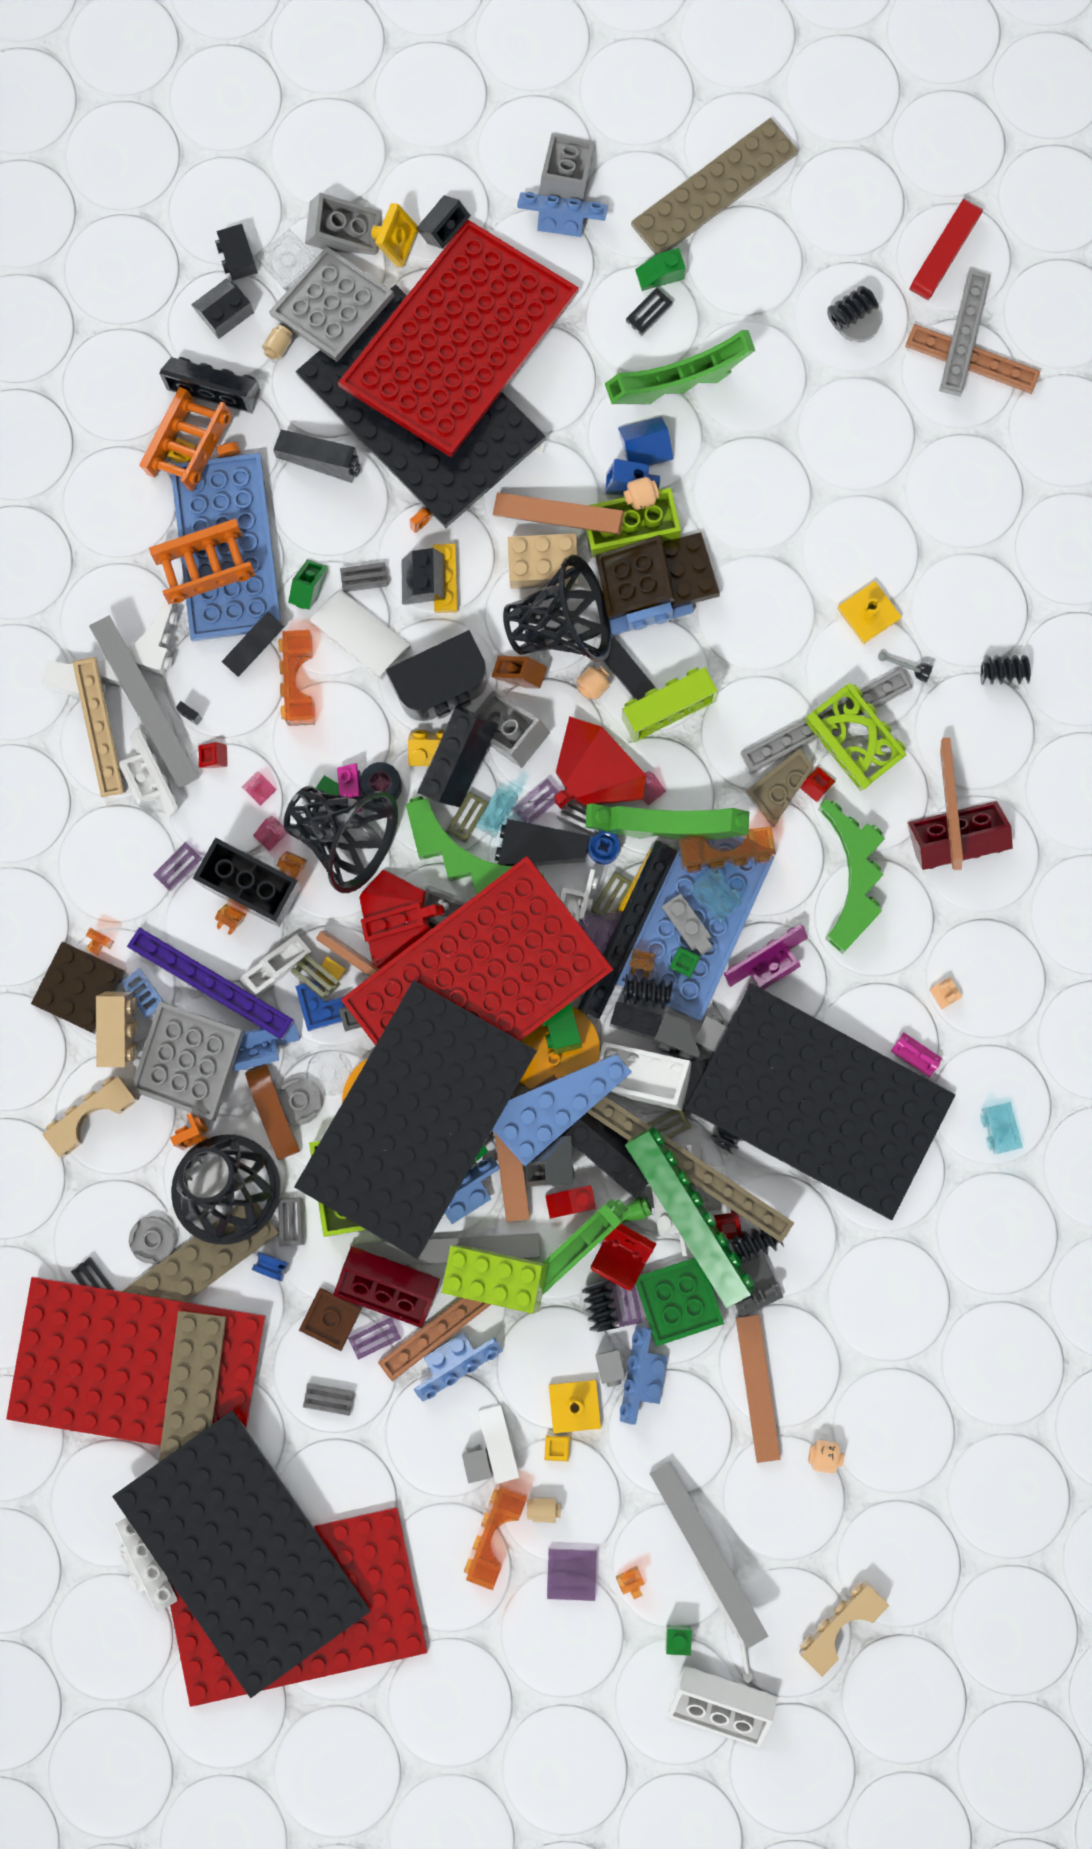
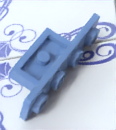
M520 192L517 202V208L539 211L537 231L576 237L582 236L584 218L605 221L608 211V205L600 202H586L576 198H559L554 195H538L533 192Z
M669 602L626 614V616L610 620L611 636L631 630H642L649 625L663 624L671 619L692 614L694 612L693 606L689 604L672 609Z
M294 1022L283 1041L262 1028L244 1032L233 1066V1072L279 1061L278 1046L300 1040L296 1023Z
M493 1156L481 1160L476 1167L467 1173L445 1212L451 1224H454L491 1200L481 1181L500 1169Z
M636 1326L632 1335V1349L628 1359V1372L624 1383L623 1402L620 1407V1422L636 1425L640 1401L660 1404L668 1356L648 1353L652 1330L649 1328Z
M463 1332L424 1357L433 1376L415 1387L414 1391L421 1401L431 1399L442 1389L454 1385L464 1375L474 1372L486 1361L496 1358L503 1349L497 1340L492 1338L474 1350L468 1337Z

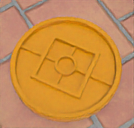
M572 1007L582 1048L555 1055L553 1048L548 1049L545 1035L549 1034L548 1027H543L542 1025L521 1040V1042L537 1050L535 1057L520 1081L524 1086L531 1089L554 1074L558 1079L599 1060L600 1042L597 1031L590 1019L580 1010Z

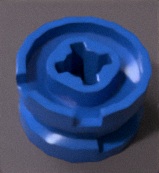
M600 831L596 838L591 836L589 839L588 853L597 864H611L619 856L620 842L614 833Z
M258 1252V1261L256 1264H253L251 1270L283 1281L285 1276L283 1274L285 1269L283 1268L288 1267L289 1263L271 1255Z

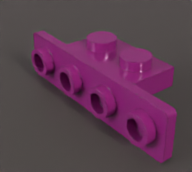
M800 924L797 927L790 928L786 934L770 941L765 947L751 953L740 963L730 966L724 972V977L729 987L750 975L756 985L765 990L801 967L800 962L790 949L808 938L805 927Z

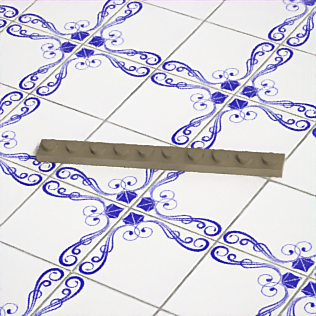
M606 1096L587 1112L628 1141L651 1127ZM664 1136V1144L669 1151L674 1152L678 1159L677 1164L679 1168L688 1174L691 1183L782 1243L794 1225L793 1221Z

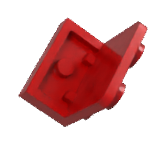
M620 1223L605 1237L590 1268L593 1272L631 1291L657 1243Z

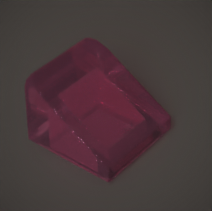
M258 771L242 786L260 806L277 790Z
M647 771L645 772L646 783L643 800L647 805H650L664 794L666 790L655 774Z
M271 816L263 821L253 836L266 849L271 851L287 833L284 826L275 817Z

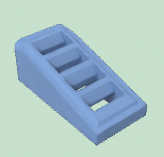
M137 969L121 981L126 991L133 992V997L137 998V1007L147 1019L154 1016L159 1001L164 1002V1000L141 969ZM140 977L141 981L131 988L129 984ZM145 984L146 988L136 995L134 991ZM150 991L151 995L141 1002L139 998ZM155 998L156 1002L146 1009L145 1005Z

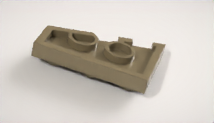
M800 748L745 791L772 828L776 826L779 818L787 809L792 798L814 767Z

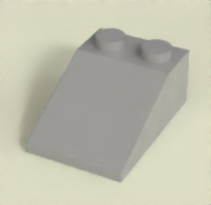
M551 133L541 176L539 195H554L559 198H576L583 201L595 142Z
M319 193L309 203L305 244L324 249L327 246L333 251L375 255L377 254V245L375 244L376 240L372 238L371 231L374 225L380 226L381 211Z
M495 691L490 693L475 712L498 723L489 745L521 768H523L550 734V731L539 718Z

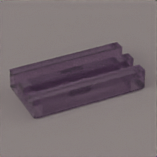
M547 779L512 809L523 822L532 824L555 804L554 797L530 818L527 819L526 816L553 793L556 795L559 791ZM548 786L549 791L524 812H521L520 809Z
M185 842L153 876L171 892L203 859ZM188 850L189 852L162 878L161 875ZM194 856L195 859L168 884L167 881Z
M610 1282L619 1327L643 1323L635 1286L631 1293L637 1319L633 1320L627 1291L621 1287L628 1320L623 1322L616 1285Z
M392 1317L348 1339L359 1360L402 1338L397 1331ZM389 1324L390 1329L356 1344V1339ZM394 1334L395 1337L360 1353V1348L386 1335Z

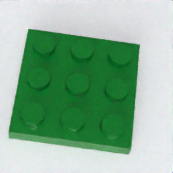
M695 1257L639 1276L636 1287L650 1329L652 1330L656 1347L724 1324L712 1285Z

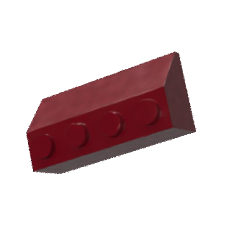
M997 801L958 810L963 860L1013 849L1011 825ZM946 813L907 822L915 855L922 870L933 869L951 863Z
M351 1246L333 1296L422 1328L433 1302L440 1278Z

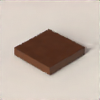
M320 1287L298 1331L342 1351L363 1308L352 1302L335 1297L333 1293Z

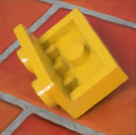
M415 730L413 733H409L408 766H428L444 730H438L436 733H427L426 730Z

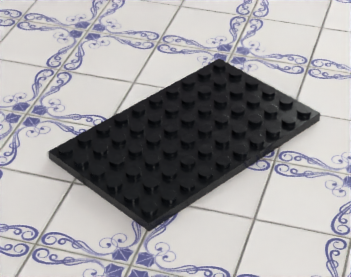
M395 284L390 288L394 292V298L338 362L319 350L295 372L446 529L546 440V436L501 392L455 454L450 457L339 387V380L407 296Z
M413 980L294 1188L412 1257L419 1259L535 1057L537 1050Z
M749 983L684 1109L881 1216L893 1220L956 1094L758 986Z
M231 1410L112 1496L250 1699L371 1612V1608L234 1410Z

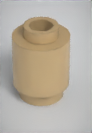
M277 325L276 328H273L262 345L264 355L272 360L276 358L281 359L292 342L291 337L293 333L282 325Z
M533 1497V1500H527V1520L556 1523V1518L561 1517V1503H556V1498Z

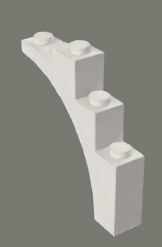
M164 601L157 618L147 632L133 645L128 647L140 669L163 676L165 671L170 669L172 657H170V652L164 646L169 644L171 638L169 631L171 625H175L178 617L177 609L173 603L168 605ZM107 659L97 661L104 693L106 689L105 682L121 686ZM48 660L41 680L42 684L47 688L80 697L73 664Z

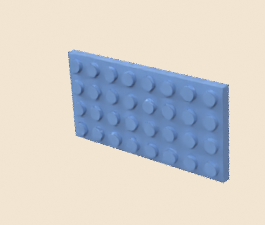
M254 453L209 459L201 474L200 482L195 486L193 492L189 491L180 481L182 477L171 474L178 536L182 537L236 519L243 536L236 540L243 562H251L255 572V576L250 577L246 581H237L186 599L191 641L247 634L267 611L281 622L261 454ZM190 462L173 465L186 469ZM228 543L216 545L215 550L222 571L235 567ZM206 550L195 552L193 557L200 578L213 574ZM181 557L184 583L191 581L185 559Z
M740 836L717 840H706L696 837L681 838L676 849L678 851L621 972L616 983L617 985L624 988L626 973L629 981L633 975L637 976L638 982L645 976L647 984L650 983L652 978H655L656 985H659L660 981L664 979L666 987L673 981L670 1003L666 1007L699 1022L702 1021L776 855V852ZM680 893L712 937L708 941L713 948L702 956L696 949L692 951L661 908ZM679 947L700 956L691 978L669 969Z

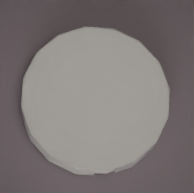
M870 306L871 314H867L863 310V319L856 315L857 323L853 324L848 320L849 328L846 329L840 325L841 332L839 333L850 341L865 342L870 340L877 334L881 324L879 308L874 309Z
M295 1078L288 1080L278 1090V1097L287 1120L291 1124L303 1125L310 1123L318 1116L322 1109L323 1099L321 1091L313 1082L307 1079Z
M150 1216L134 1224L130 1231L128 1242L133 1255L144 1263L156 1264L162 1262L173 1253L177 1237L175 1229L168 1221L161 1217Z

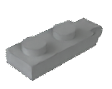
M681 893L661 907L692 951L696 949L702 956L713 948L708 941L712 938Z

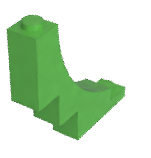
M422 796L410 799V803H406L420 861L442 855L449 881L472 876L477 895L513 867L482 860L458 846L445 833L436 820L428 798L423 799Z
M592 803L587 804L585 828L638 839L660 836L674 840L688 837L717 840L748 835L750 812L736 808L700 811L652 810L623 806L607 807Z

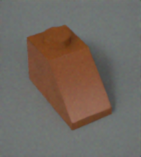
M498 656L491 677L524 688L540 689L547 667L530 657Z

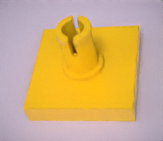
M391 203L382 226L374 225L371 235L376 240L375 244L397 267H404L418 232L416 229L417 224L399 204Z
M876 581L837 607L863 645L902 618Z
M596 1380L549 1384L553 1433L601 1429Z

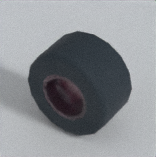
M376 762L364 769L360 777V788L363 795H369L376 791H385L397 800L402 792V781L399 772L394 766L386 762ZM380 799L371 801L372 803L385 806Z

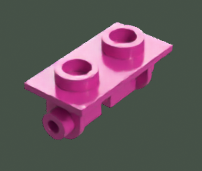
M357 763L338 767L340 796H361L359 789L360 770H358ZM360 808L356 813L362 812V808Z
M904 1032L891 1050L893 1054L929 1078L937 1070L943 1059Z

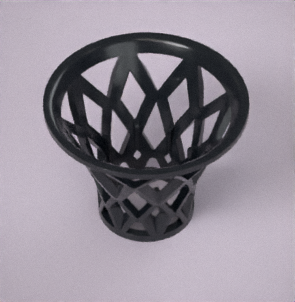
M578 555L567 556L553 578L536 592L504 607L503 622L505 632L512 648L519 655L552 649L583 656L586 655L594 662H601L609 655L611 648V626L607 616L604 595L594 572L586 561ZM567 566H573L572 568L566 570ZM580 573H582L591 591L570 589ZM570 578L569 582L565 587V579ZM553 598L548 608L539 607L543 601ZM569 598L584 599L575 611L568 609L567 600ZM594 600L597 604L601 624L579 617ZM550 620L561 624L557 628L546 626ZM509 621L518 622L519 624L513 632L511 631ZM579 623L591 629L578 635L574 624ZM601 634L599 649L583 642ZM516 641H523L526 643L519 647Z
M305 786L293 796L288 804L283 824L287 834L302 841L314 852L326 869V872H328L331 886L340 893H351L361 888L373 877L391 848L398 824V806L395 798L385 791L348 797L327 794L313 786ZM300 798L305 802L304 806H295ZM380 799L386 807L376 803H372L371 801ZM323 807L325 811H319V808ZM360 808H365L377 814L362 817L356 812ZM346 813L347 816L341 822L337 816ZM291 816L294 818L297 824L290 823ZM352 817L357 820L354 822H349ZM387 817L383 839H381L378 833L367 823ZM361 828L371 840L355 841L347 829ZM324 829H332L333 833L327 834ZM341 835L349 844L339 842ZM336 848L348 850L355 865L341 860ZM355 848H379L372 861L364 869ZM340 868L348 873L357 875V877L344 882Z
M239 1135L213 1136L190 1149L177 1166L171 1186L173 1209L183 1227L196 1238L217 1245L239 1243L257 1234L272 1218L280 1197V1176L270 1154L255 1141ZM239 1145L244 1146L253 1152L240 1151ZM229 1146H230V1149H231V1150H221V1149L226 1148V1147H229ZM208 1155L223 1158L229 1171L225 1187L218 1194L208 1198H201L192 1194L188 1186V1180L192 1181L193 1179L189 1176L193 1165L197 1162L202 1164L203 1161L201 1159ZM243 1158L256 1162L250 1168L241 1163V1160ZM264 1165L269 1176V1184L257 1174ZM238 1169H241L250 1175L243 1179ZM254 1182L263 1192L250 1195L245 1185ZM241 1190L246 1200L234 1199V1192ZM188 1200L194 1212H189ZM267 1200L263 1211L255 1220L252 1204ZM197 1205H199L203 1209L202 1212H200ZM216 1205L226 1207V1216L215 1209ZM233 1205L244 1206L246 1219L233 1216ZM210 1213L220 1219L216 1228L207 1218ZM199 1219L205 1230L197 1227L193 1221ZM227 1223L244 1228L234 1233L223 1234Z

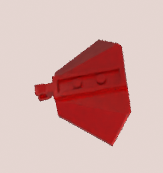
M569 716L556 768V774L566 790H562L554 796V803L561 809L572 799H575L577 803L580 802L584 806L592 803L607 804L643 800L646 774L602 726Z
M382 870L359 896L363 914L361 924L365 942L369 943L372 963L379 969L431 930L427 918L445 914L443 905L437 906V904H433L427 907L424 906L425 890L387 870Z

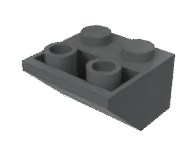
M665 1013L653 1041L657 1045L656 1049L667 1054L672 1051L679 1054L677 1058L696 1062L700 1052L688 1022Z
M571 1136L558 1137L525 1166L526 1187L573 1184L575 1171L572 1166L574 1147L571 1142Z

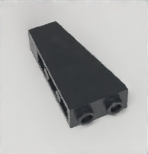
M281 429L273 449L276 458L352 483L354 476L358 477L361 470L356 448L337 442Z
M508 819L507 824H502L500 838H503L502 847H497L495 860L498 861L499 865L514 866L526 856L531 859L535 866L585 862L590 836Z

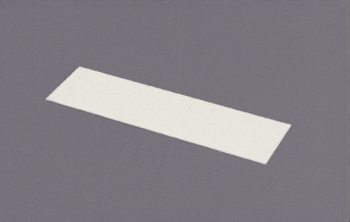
M252 1110L232 1135L249 1138L267 1151L271 1147V1143L259 1114ZM239 1145L240 1151L253 1152L250 1149ZM229 1146V1147L223 1148V1149H221V1150H231V1149H230V1146ZM214 1156L189 1185L191 1193L201 1198H208L218 1194L228 1181L229 1171L225 1160ZM243 1158L241 1160V1163L250 1168L256 1162ZM238 1169L239 1173L244 1179L248 1173L241 1169ZM188 1200L189 1212H194ZM197 1205L200 1212H202L203 1209L199 1205ZM216 1205L215 1209L218 1210L221 1206ZM172 1206L165 1215L194 1238L195 1236L190 1234L180 1223ZM212 1213L207 1216L208 1220L213 1216ZM199 1219L193 1221L197 1227L203 1228Z

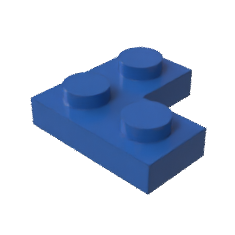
M311 981L321 990L320 984L317 981ZM305 984L295 986L308 1032L342 1022L339 1009L346 1007L341 1001L343 997L324 1002Z

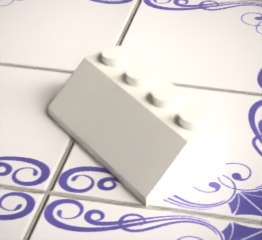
M684 1666L678 1678L667 1717L760 1748L773 1722L777 1696L747 1687L741 1683L723 1679L717 1675L699 1671L696 1668Z

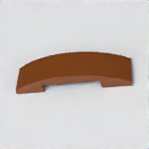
M266 1064L246 1072L245 1075L252 1097L277 1159L281 1160L300 1152L275 1089L268 1065Z

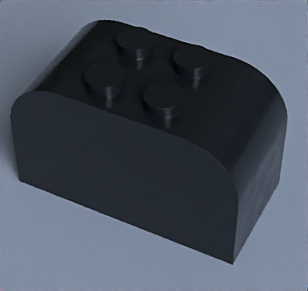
M470 630L385 669L404 712L412 719L418 721H428L436 717L439 719L444 718L451 713L450 711L456 705L463 708L469 706L472 700L484 692L487 685L485 661Z
M216 837L193 876V879L206 890L278 927L282 924L302 887L295 878Z

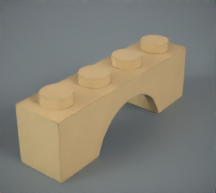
M114 1076L103 1082L102 1089L98 1092L92 1091L83 1098L85 1102L78 1107L74 1105L64 1113L66 1116L59 1122L54 1120L46 1126L47 1131L42 1135L58 1157L64 1158L82 1144V1124L91 1113L101 1109H109L117 1114H121L138 1101V1098L130 1091L123 1078L119 1076L116 1078Z
M866 1581L863 1584L858 1583L850 1592L852 1596L846 1602L842 1600L834 1608L835 1614L829 1620L825 1618L817 1626L818 1632L812 1638L808 1636L800 1644V1655L821 1677L839 1660L835 1649V1639L841 1627L852 1620H865L874 1623L890 1606Z

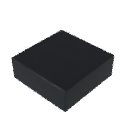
M182 701L176 706L179 714L195 725H198L203 719L198 712Z

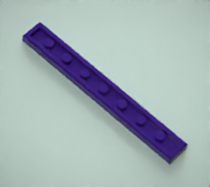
M140 927L127 945L128 949L283 1041L295 1022L291 1017Z

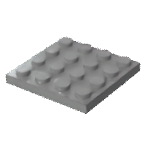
M326 246L272 307L269 313L274 319L338 362L395 295L391 289Z
M159 1001L130 1091L211 1121H216L245 1031Z

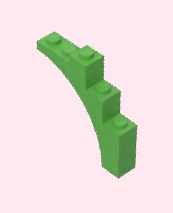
M741 330L715 347L682 361L649 370L618 373L607 381L605 386L611 404H652L664 394H684L698 383L720 382L732 373L731 368L756 350L749 330Z
M826 799L818 810L830 822L840 838L846 854L849 876L844 908L836 925L825 939L843 954L882 912L879 908L881 906L880 903L871 896L868 898L866 894L884 874L880 872L882 869L876 862H869L867 858L885 838L882 836L883 832L875 825L870 826L867 823L861 830L859 823L851 816L846 817L841 812L842 808L835 801L830 802Z
M611 1198L543 1262L548 1264L543 1294L628 1217L625 1213L628 1208L619 1199L615 1202Z

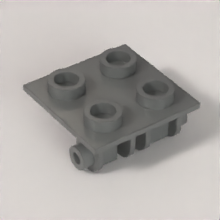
M761 1254L759 1258L755 1257L740 1265L744 1272L749 1273L754 1281L752 1294L735 1304L740 1317L783 1298L781 1288L778 1282H776L764 1254Z

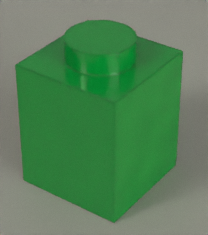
M666 1625V1654L691 1656V1626Z

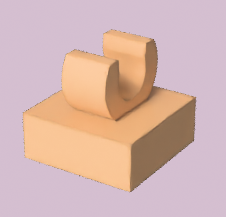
M951 977L929 989L941 1010L962 998Z

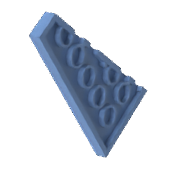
M614 1054L580 1070L571 1072L566 1076L526 1091L509 1100L493 1131L521 1163L526 1166L629 1076L632 1071L617 1054Z

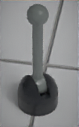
M885 652L878 654L880 661L886 660L913 670L915 677L927 683L933 669V665L927 663H920L915 667L891 658Z

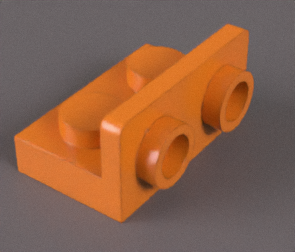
M192 1113L186 1114L191 1128L185 1126L176 1130L175 1135L170 1137L173 1146L184 1150L208 1139L206 1132L209 1130L203 1118L201 1119Z

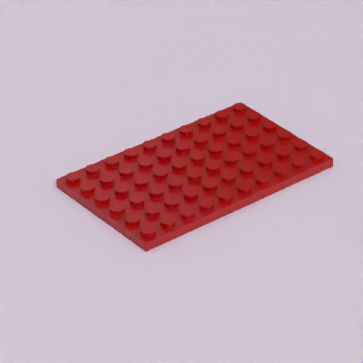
M467 220L339 380V387L452 457L577 295L579 287L470 220Z
M526 856L345 995L341 1001L375 1046L413 980L521 1041L614 969L531 859Z
M33 1276L30 1281L6 1420L161 1446L178 1311H189L227 1316L213 1423L231 1410H234L247 1429L266 1315Z
M398 1507L314 1525L319 1535L371 1608V1612L263 1690L428 1653ZM169 1581L177 1597V1602L171 1604L170 1608L189 1706L193 1707L246 1695V1691Z

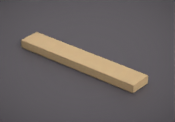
M92 657L72 661L101 798L123 794L125 790L97 658Z

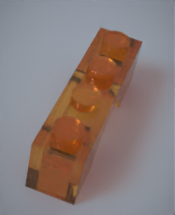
M310 630L282 631V638L278 640L279 652H283V661H279L280 675H284V683H280V695L284 697L285 704L281 706V719H285L288 726L315 725L314 700L311 696L302 693L296 687L295 681L300 666L313 658L312 634Z
M772 826L749 829L744 842L739 847L730 851H720L712 848L702 836L678 840L682 870H687L688 873L702 871L701 868L711 867V870L722 869L725 867L724 864L734 863V866H744L748 864V861L757 860V863L770 862L771 858H774L776 854Z
M503 1485L500 1486L499 1490L494 1489L489 1502L494 1504L491 1513L485 1512L481 1526L485 1527L482 1537L477 1535L472 1549L476 1550L474 1559L468 1558L464 1573L468 1574L466 1577L467 1581L493 1591L502 1564L497 1560L492 1551V1536L495 1530L502 1524L509 1521H519L528 1495Z

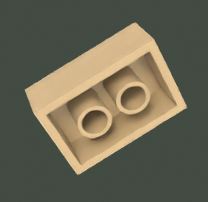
M576 533L507 537L510 589L542 587L550 581L561 568V564L567 556L577 555ZM567 566L566 570L572 568L573 566ZM570 578L565 579V586L569 582ZM578 578L576 579L573 586L578 585Z
M105 991L96 996V1067H126L134 1061V1058H137V1044H134V1035L137 1034V1021H134V1012L137 1011V998L133 997V992Z

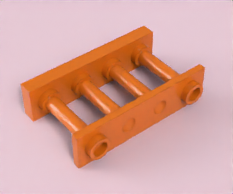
M179 387L139 466L148 476L154 478L160 470L182 477L180 481L189 491L193 492L195 486L200 482L201 474L225 427L231 421L232 412L224 402H220L217 410L194 403L195 399L187 389ZM190 411L212 418L206 430L184 422ZM183 431L202 438L197 449L174 442L178 432ZM170 450L192 458L186 469L164 461Z
M236 519L149 547L156 566L162 564L168 581L169 589L162 591L168 605L181 603L187 598L237 581L243 582L255 576L251 562H243L236 541L237 538L243 536ZM227 542L235 567L222 571L215 546ZM206 550L213 574L200 578L193 554ZM184 557L191 581L178 585L171 561Z

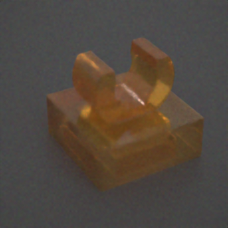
M286 851L279 858L276 866L280 867L279 871L283 873L289 871L291 872V877L296 878L305 868L307 859Z
M225 904L217 911L215 920L219 921L217 929L220 930L225 924L229 926L228 934L231 935L244 922L246 914Z
M89 928L85 935L92 939L86 950L97 956L102 946L111 949L115 942L92 928Z
M633 949L629 965L632 967L631 975H635L636 969L639 968L644 970V976L647 978L649 971L652 972L656 954Z
M637 1566L615 1576L623 1595L630 1592L633 1599L642 1596L640 1586L644 1585L645 1582Z

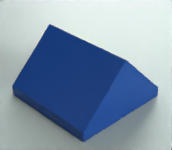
M662 416L618 427L627 461L651 466L673 460L669 431Z

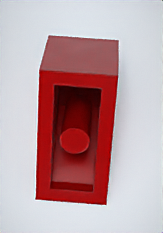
M591 1185L545 1195L550 1219L596 1209Z

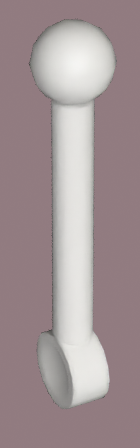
M737 1633V1638L741 1644L745 1672L743 1680L746 1683H750L753 1677L749 1673L746 1645L739 1633Z

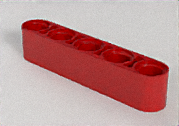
M966 199L961 201L909 288L910 291L928 301L930 300L983 212L982 208Z

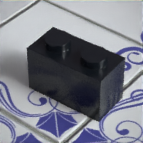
M443 195L416 229L427 244L444 249L471 215L460 200Z
M242 223L216 231L219 240H215L218 253H223L225 260L221 261L225 274L230 273L232 281L258 273Z
M616 1001L609 1026L654 1040L662 1015Z

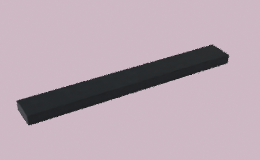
M661 841L655 842L603 953V956L614 970L586 990L578 1006L580 1011L600 1020L677 855V850Z

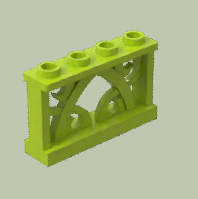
M849 682L803 720L859 791H862L907 756V754L905 753L906 748L899 739L895 740L890 734L892 730L885 721L881 722L878 719L874 706L869 702L866 703L861 697L863 695L861 690L855 684L852 686ZM843 697L850 698L854 704L853 709H848L845 703L843 706L844 714L840 715L838 711L839 700ZM832 704L835 716L820 720L817 715ZM859 710L862 712L864 716L857 715ZM837 723H839L841 735L838 737L832 734L833 729L838 730ZM844 723H855L867 727L868 744L866 750L857 746L843 749L841 744L846 737ZM877 733L882 739L877 740ZM882 745L888 746L891 750V757L887 761H879L873 757L874 753L877 755L886 754L881 751ZM856 751L864 755V758L858 755V760L854 761L851 758V754ZM871 762L881 767L868 778L864 775Z

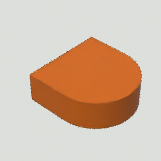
M230 442L216 447L219 458L231 457L241 452L237 442Z
M426 508L416 513L410 519L412 531L417 533L430 521L432 514Z

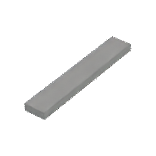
M973 270L968 271L939 388L940 392L959 397L962 395L991 277L989 274Z

